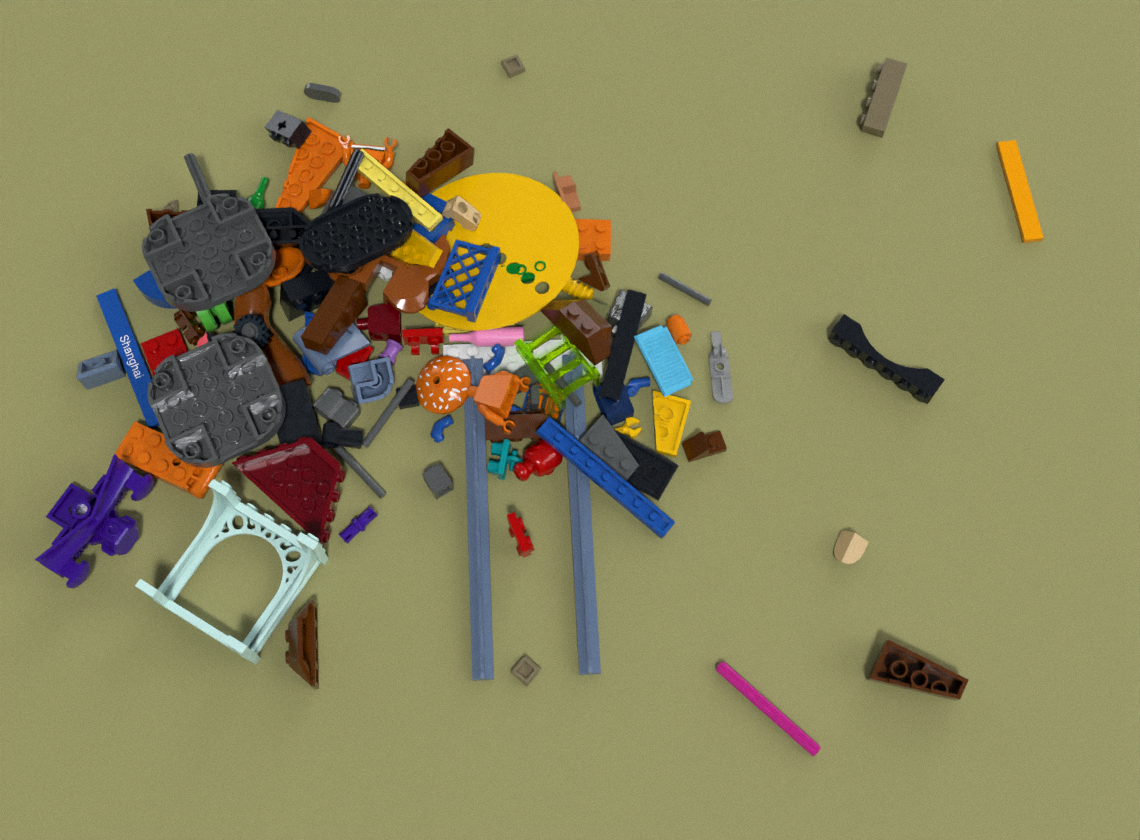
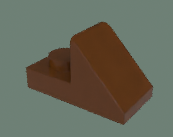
M596 250L585 255V265L591 273L583 275L578 280L599 291L608 289L610 283L598 251Z
M702 431L682 443L688 463L727 450L721 431L704 435Z

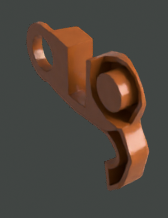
M444 234L436 241L435 245L443 250L434 268L408 264L394 256L385 254L360 266L351 274H327L334 282L339 275L359 281L364 293H366L382 266L392 270L394 274L383 291V301L386 304L389 302L400 312L414 314L423 310L428 304L429 287L439 281L450 255V245Z

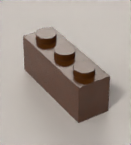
M545 409L510 411L508 418L503 419L504 421L511 420L515 424V428L509 425L505 426L507 430L512 432L510 435L503 433L502 426H496L484 417L486 440H490L491 443L502 442L504 439H510L512 442L522 441L523 438H530L532 441L541 440L542 438L536 434V431L546 421Z

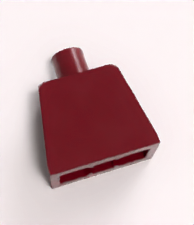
M389 302L388 304L384 303L369 307L368 318L357 319V328L359 330H368L371 340L386 342L390 339L402 343L401 312L396 310Z

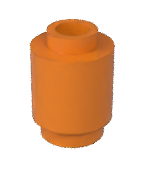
M680 315L670 317L666 321V327L675 344L684 345L688 343L692 333L684 318H681Z

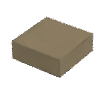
M518 54L501 61V65L509 78L525 72V67Z
M524 655L512 669L511 674L525 686H528L541 669Z

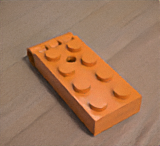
M575 219L579 233L577 260H585V255L597 250L601 261H610L611 220Z
M134 421L116 450L115 455L128 466L145 474H150L152 477L199 499H203L209 489L208 485L212 479H215L223 464L208 468L188 465L169 450L162 433Z

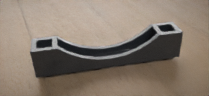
M845 314L832 329L828 337L834 346L841 347L851 357L861 360L866 367L876 370L884 379L891 380L901 390L908 391L914 395L915 399L928 404L945 380L928 368L905 367L885 358L869 343L861 324Z

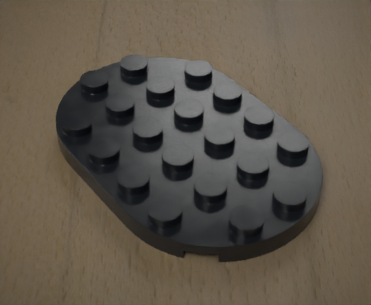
M377 193L361 196L316 217L304 228L305 232L299 241L302 256L311 267L319 271L347 273L401 247L413 231L414 220L412 212L406 202L393 195L385 197Z

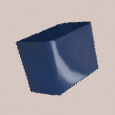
M603 382L593 386L594 397L601 415L603 414L611 426L625 421V418L633 417L634 408L624 384L619 402L599 397Z

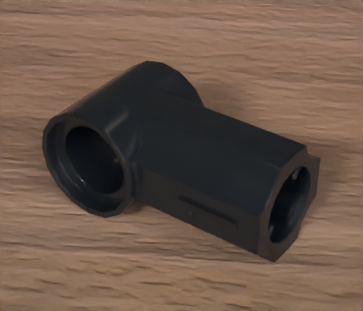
M325 423L323 425L321 440L323 447L338 448L343 446L361 448L363 441L362 430L341 428V425L337 423Z

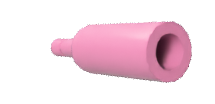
M524 326L449 334V341L471 342L478 347H493L496 344H500L501 347L524 346Z

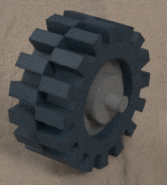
M247 314L241 316L242 319H237L236 322L238 324L233 326L237 328L236 331H233L234 334L245 338L248 337L260 349L265 348L266 344L270 343L271 340L268 338L272 337V334H269L271 330L265 324L264 317Z

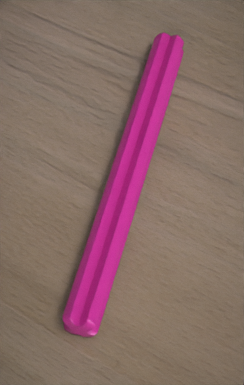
M722 661L716 667V671L809 754L815 756L820 751L821 747L729 665Z

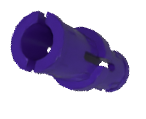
M368 506L356 519L353 518L351 520L352 523L338 535L348 544L360 531L363 532L365 530V527L378 516L377 513H374V510Z

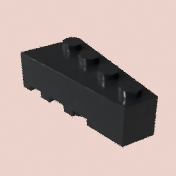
M358 268L343 274H351L355 272ZM318 270L281 282L280 305L288 321L304 315L305 311L311 312L320 307L335 283L330 279L327 272Z

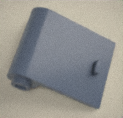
M352 323L327 355L305 348L301 335L306 327L298 330L292 338L320 375L331 374L335 370L337 360L370 346V342L354 323Z

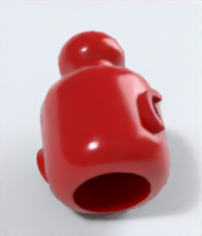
M541 439L523 452L522 458L524 462L514 465L513 472L520 481L528 480L531 474L537 477L550 475L562 463L563 456Z

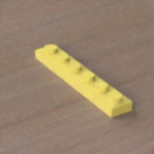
M360 150L364 153V156L357 171L387 197L393 195L406 202L411 209L413 218L430 232L443 220V216L365 150Z

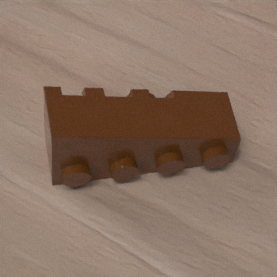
M448 128L442 138L439 137L435 141V145L429 148L425 155L419 158L406 172L405 185L418 196L423 197L472 166L474 148Z
M341 275L338 276L301 335L305 348L327 355L366 308V298L359 281Z
M890 640L884 641L866 679L954 701L960 700L969 681Z

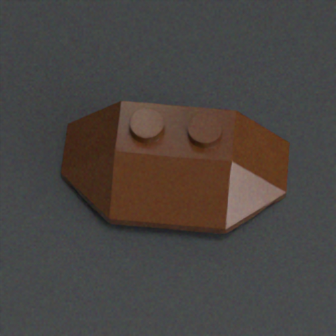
M585 299L554 300L541 309V312L594 366L609 357L612 326Z
M310 600L288 623L289 630L285 631L286 643H289V651H286L285 659L286 664H289L314 689H319L318 606L314 600Z

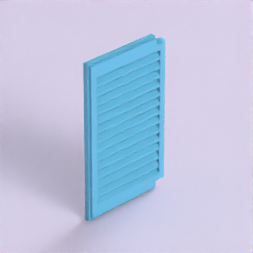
M660 325L634 336L664 397L691 385L690 381L694 379L667 327L663 328Z

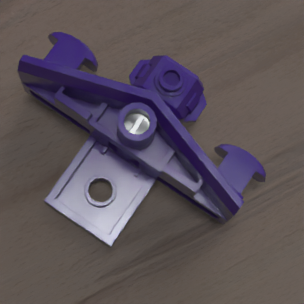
M114 454L107 474H103L91 490L94 492L93 495L71 483L46 516L63 529L52 542L53 546L35 560L58 576L68 578L66 586L74 589L86 580L90 572L88 561L84 560L80 565L75 562L76 559H79L81 552H84L86 545L101 544V550L109 556L127 554L139 538V529H137V522L129 516L119 517L115 507L118 505V502H121L123 495H126L128 490L133 492L131 495L133 501L144 499L153 487V477L150 474H146L144 478L141 477L134 469Z

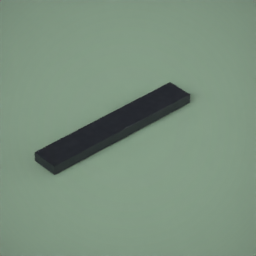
M627 290L599 395L600 398L619 402L635 342L634 336L637 334L647 296L645 293Z

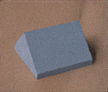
M117 349L79 362L76 375L87 390L126 377Z

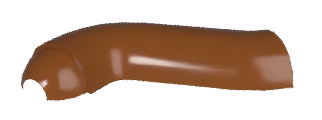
M262 283L251 291L237 296L234 309L235 324H238L236 322L237 319H242L241 316L260 315V317H264L265 324L271 330L269 334H272V337L268 338L271 341L269 344H266L264 350L279 386L305 379L307 386L312 385L309 374L302 362L269 323V311L272 300L270 299L267 286Z

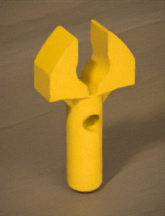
M633 417L625 418L626 423L624 426L613 428L622 434L629 435L631 439L636 438L642 431V428L635 430L630 428L631 425L640 424V420Z

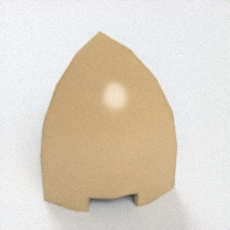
M841 531L835 544L834 555L842 563H855L864 554L869 542L855 532Z

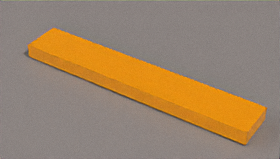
M1016 140L998 142L996 147L1023 243L1042 241L1044 237Z

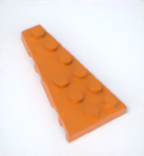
M307 117L306 126L312 132L299 149L296 148L288 170L287 180L283 184L282 194L275 208L293 207L300 214L309 204V190L321 189L343 161L341 151L343 144L338 139L340 134L310 117ZM342 136V141L346 142L348 139ZM350 141V143H348V146L350 147L351 144H354V143H353L352 141Z

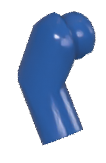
M650 377L631 379L625 387L628 396L634 397L641 387H650Z

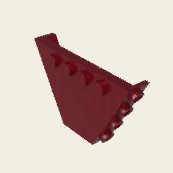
M302 437L297 439L295 443L279 444L276 446V449L269 451L268 449L260 450L256 455L250 457L241 456L236 461L231 462L307 533L319 539L318 542L323 547L325 542L328 543L330 538L329 525L330 522L333 523L336 513L333 510L335 502H339L341 491L338 489L340 483L344 482L346 472L343 471L342 465L315 440Z

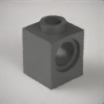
M440 463L436 466H429L422 474L425 483L436 500L454 489L452 481Z

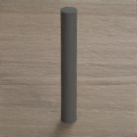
M663 272L658 277V279L707 306L712 301L709 297Z
M545 361L542 364L543 368L575 407L580 406L582 403L550 362Z

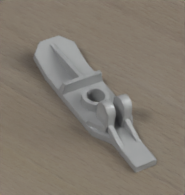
M721 331L711 332L712 350L708 358L713 399L719 404L730 403L734 396L729 357L726 348L722 345ZM721 365L723 369L719 370L716 366Z

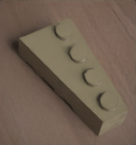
M886 57L884 64H879L876 73L879 74L878 80L873 82L871 91L874 92L872 97H868L865 106L868 108L867 114L863 113L860 125H863L861 132L883 137L907 63Z

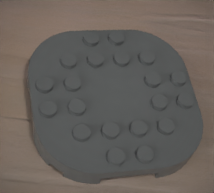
M225 193L205 197L207 203L170 218L169 214H166L149 227L150 233L147 238H143L142 253L164 299L173 307L190 312L213 308L258 287L273 271L276 261L273 244L253 205L243 197H230L229 194Z
M234 333L215 335L211 337L212 341L180 356H169L154 370L155 375L152 381L149 382L147 390L149 405L155 413L167 447L176 457L188 465L208 468L223 464L268 442L279 431L284 421L286 405L283 393L265 354L248 337L245 338Z

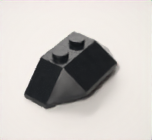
M293 207L255 209L270 237L274 249L300 248V237L302 238L305 232L304 228L310 222Z

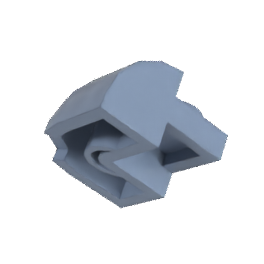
M389 357L347 366L352 385L350 386L351 392L357 404L380 400L391 391L394 384V376Z

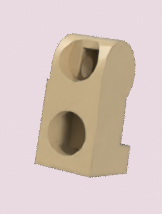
M460 196L448 200L442 213L447 219L451 217L460 223L463 228L470 231L477 229L482 217L475 207Z

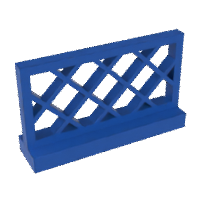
M456 240L429 306L467 317V321L475 323L500 262V248L492 246L489 249ZM461 247L467 249L469 253L459 256L457 250ZM479 253L487 254L485 259L477 261L474 255ZM472 257L474 263L465 267L462 260ZM459 262L462 269L452 273L451 265ZM477 267L480 271L479 274L470 277L468 271ZM465 273L468 279L458 283L455 277ZM452 278L455 285L445 288L443 285L444 281ZM471 283L472 291L464 294L461 287ZM458 289L461 296L451 299L448 293ZM442 295H446L449 300L443 304L436 302L437 298ZM464 300L466 307L463 310L456 308L454 304Z

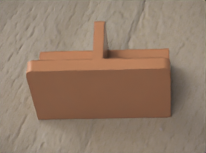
M554 171L553 185L562 202L564 201L571 212L581 210L576 193V183L573 182L571 175L558 177L557 171Z

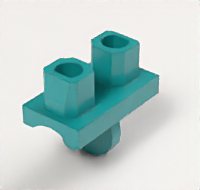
M504 439L503 443H492L491 455L501 457L500 462L489 460L487 470L490 474L498 475L499 480H505L508 464L509 471H513L514 465L522 463V459L517 457L518 451H512V455L509 456L511 450L509 439Z

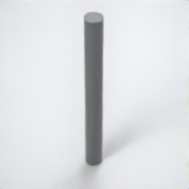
M410 379L405 381L362 441L363 446L369 447L413 386V381Z
M342 446L333 448L380 499L386 495V492Z

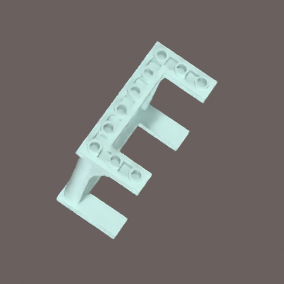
M212 479L208 485L214 495L210 513L200 532L158 590L142 579H139L135 586L161 606L257 665L261 659L258 654L319 564L325 565L329 558L325 554L326 550L322 548L323 545L318 542L319 539L310 533L306 536L302 532L297 536L292 534V530L282 523L279 526L274 523L275 519L266 513L264 515L257 512L258 509L252 504L247 503L245 505L241 503V498L236 495L237 493L231 489L232 486L223 480L219 483ZM236 516H240L243 519L241 529L233 527V520ZM248 520H250L252 526L255 525L254 529L248 528ZM227 524L230 530L224 533L222 531L226 529L225 525ZM271 533V537L267 538L266 534ZM247 534L261 537L275 547L282 561L283 576L276 595L241 643L234 637L225 635L179 606L174 600L215 545L229 537ZM285 543L284 545L289 548L283 550L281 549V545ZM291 552H299L301 554L297 561L289 562L286 560V556ZM289 567H297L296 570L293 568L292 574L288 572Z

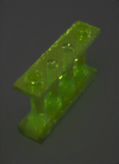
M552 323L553 329L530 344H524L520 338L514 342L517 353L559 411L567 407L565 402L566 396L590 380L598 387L600 385V373L596 367L589 365L577 347ZM557 335L564 342V344L540 359H535L532 355L534 353L533 350ZM570 350L575 359L552 374L545 373L543 370L545 368L544 365ZM581 365L586 372L585 375L563 389L556 388L554 384L557 379Z

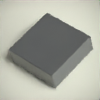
M532 385L530 388V409L538 410L539 385Z

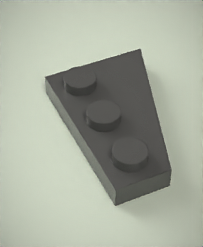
M603 414L579 441L626 481L639 466Z

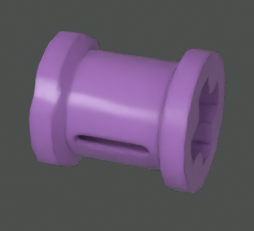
M388 339L386 341V348L383 353L379 354L378 358L389 357L391 365H394L395 358L398 352L402 351L403 347L398 342Z

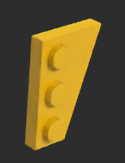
M413 229L408 240L401 247L393 250L391 256L408 264L434 268L443 250Z
M653 391L656 453L676 458L691 401L672 395L664 397L661 392Z

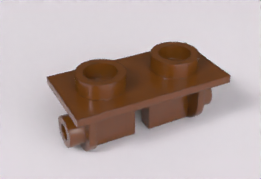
M179 309L174 314V320L182 331L188 328L183 334L190 344L196 346L198 340L204 336L206 329L202 324L198 323L194 312Z

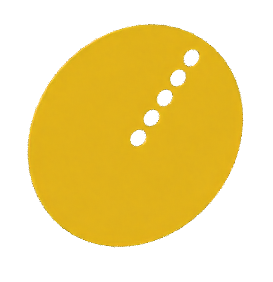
M485 173L456 180L432 193V195L446 202L456 196H460L482 215L478 227L474 231L463 228L460 223L454 220V228L452 231L449 230L446 235L450 245V253L455 241L460 240L478 246L490 244L491 246L499 247L500 253L505 254L507 258L496 269L475 323L467 321V317L439 309L429 310L427 305L423 310L419 311L421 315L440 325L454 329L469 331L492 330L518 323L536 314L556 298L565 287L578 259L579 233L570 208L564 201L562 202L561 197L552 189L536 180L521 175ZM459 247L457 250L459 256L469 253L465 248ZM480 253L474 255L477 261L486 257V255ZM472 257L462 260L465 267L474 263ZM537 261L545 262L546 268L543 271L535 270L534 265ZM458 262L451 265L450 269H453L455 272L462 269ZM511 263L525 265L527 268L526 273L534 274L535 280L530 284L522 283V275L509 274L506 270L507 265ZM539 263L536 268L541 270L544 268V265ZM477 267L468 271L470 277H474L480 272ZM521 267L519 273L524 272V267ZM465 273L455 277L458 283L468 279ZM451 278L443 285L445 288H449L455 285ZM541 282L549 285L548 292L544 294H539L535 291L536 285ZM470 283L461 287L465 294L472 291L473 287ZM458 289L452 291L455 298L461 296ZM461 300L454 305L456 308L464 310L466 302Z

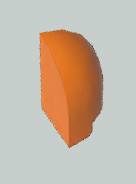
M309 190V209L321 208L326 205L333 190Z

